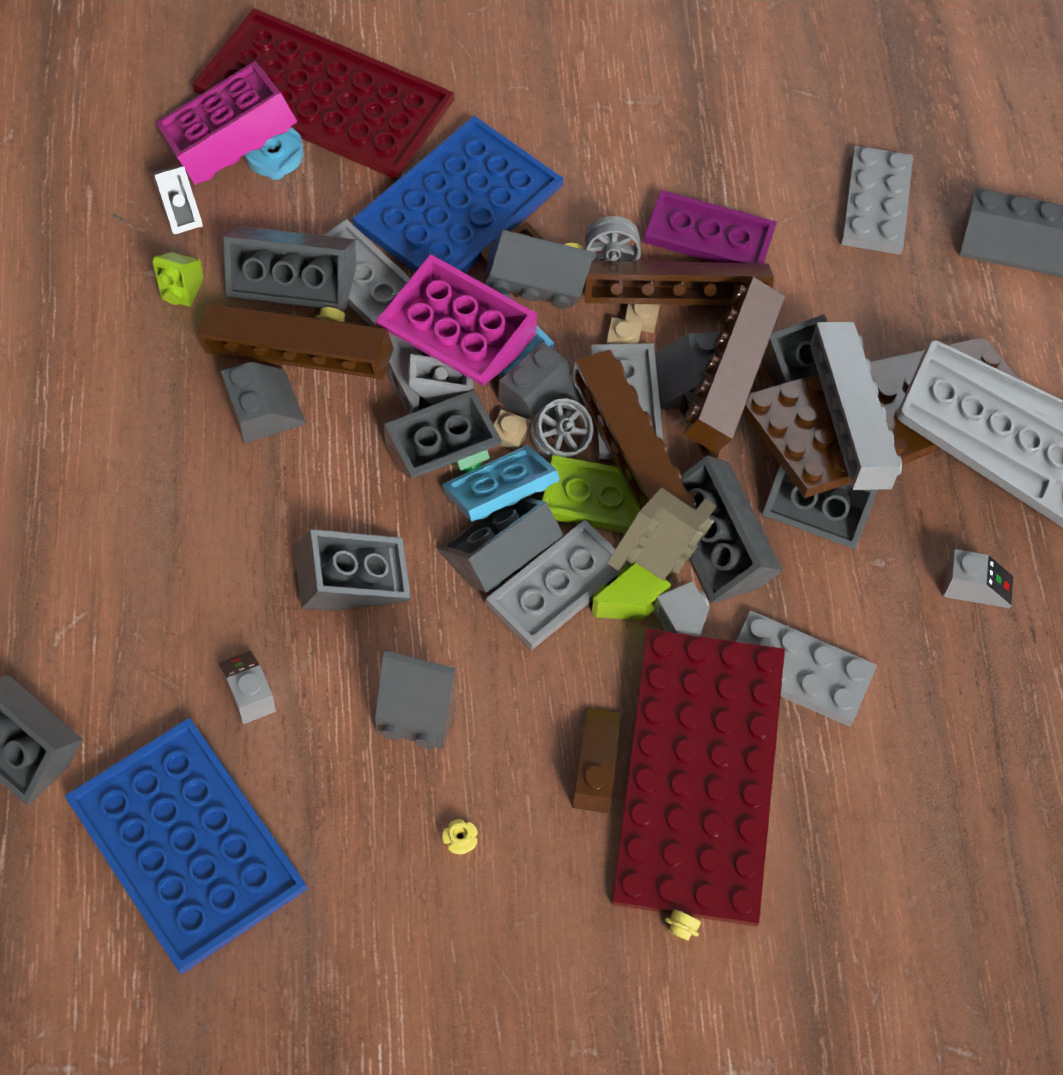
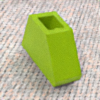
M173 252L154 257L153 266L161 300H165L173 305L181 304L191 307L204 279L200 259Z
M629 563L620 570L615 581L610 585L605 583L596 590L593 595L592 614L596 618L644 620L654 611L657 596L669 592L671 584L666 579L662 581L638 563L634 565Z

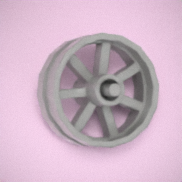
M607 216L598 219L589 226L585 233V248L587 251L594 252L592 261H638L641 253L640 235L636 225L629 219L620 216ZM596 239H599V240L602 241V242L593 243ZM631 240L635 241L633 246L625 244ZM595 251H602V253L599 255Z
M564 398L556 399L539 409L532 419L530 430L532 441L538 451L546 457L552 458V455L571 458L586 449L592 440L594 428L592 418L586 408L577 401ZM555 407L557 421L546 415L545 412ZM563 408L568 409L573 414L569 418L564 419ZM576 418L579 420L581 428H575L573 421ZM542 421L551 426L548 432H542ZM570 434L582 435L579 446L576 445ZM551 436L555 440L554 446H550L545 438ZM563 439L571 452L559 451Z

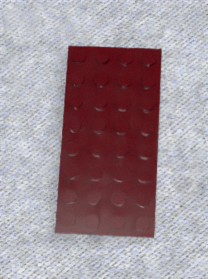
M255 8L250 11L192 83L193 91L201 95L256 61L280 91L297 122L291 128L299 133L301 139L395 180L400 178L454 101V92Z
M647 629L612 905L672 914L674 909L696 918L756 927L759 925L785 656L784 648Z

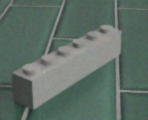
M817 322L810 342V348L852 489H892L897 475L901 474L902 459L900 455L896 454L894 448V435L892 430L888 429L886 423V410L884 406H881L878 398V385L876 382H873L870 373V360L865 358L862 336L858 335L854 322Z

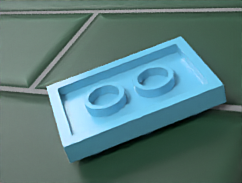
M526 445L475 470L447 481L442 486L445 495L473 522L477 519H484L492 512L505 506L514 505L528 495L544 491L550 485L560 480L557 470L533 448Z

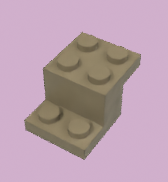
M661 487L640 510L607 564L619 571L627 561L631 564L635 561L662 581L666 579L671 571L678 574L685 562L689 560L698 547V542L704 537L715 521L710 515L716 508V505L705 498L700 506L694 510Z

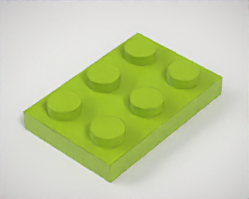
M552 455L551 465L557 470L560 481L550 485L544 491L542 501L547 502L555 520L580 524L583 520H586L595 528L626 533L640 512V509L618 467Z

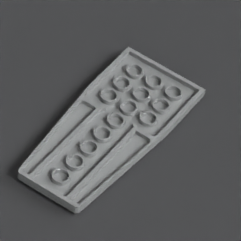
M932 341L925 349L898 409L897 419L1063 528V400L942 342Z

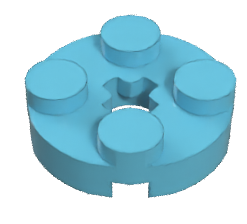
M290 128L287 132L275 135L267 140L260 149L251 150L245 154L244 159L248 167L255 173L268 176L272 180H278L294 171L300 165L304 157V150L299 133L295 129ZM277 147L279 148V151L275 153H270L267 150L269 148L273 150Z

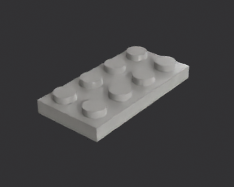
M855 146L852 156L841 245L901 255L904 247L913 155Z
M346 219L323 236L356 239V271L347 304L370 326H377L376 320L410 278Z
M654 343L591 345V355L610 349L615 359L620 360L624 368L626 380L637 391L640 406L651 417L655 434L663 440ZM596 427L599 460L613 459Z
M583 520L487 597L486 606L532 651L593 601V595L600 586L605 583L610 585L617 579L620 570L618 571L607 564L616 549L586 520ZM627 561V562L621 567V569H622L624 566H626L627 564H629V562Z
M750 610L736 642L785 649L781 697L851 727L877 664Z

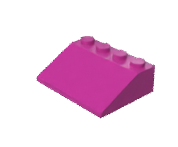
M254 61L157 121L156 125L182 166H184L193 183L197 185L200 182L210 180L216 172L224 167L236 164L240 157L251 150L260 149L267 140L275 135L287 132L297 120L280 91L258 63Z
M430 254L376 320V325L387 329L389 333L484 386L516 360L535 337L537 313Z

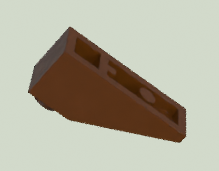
M587 708L573 802V808L602 813H608L618 748L620 712Z

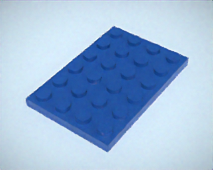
M473 116L352 219L353 225L362 234L415 273L430 254L466 273L480 261V253L488 245L496 241L502 230L512 231L563 186L564 178L482 120Z
M190 718L65 795L74 813L180 975L308 890L306 883Z

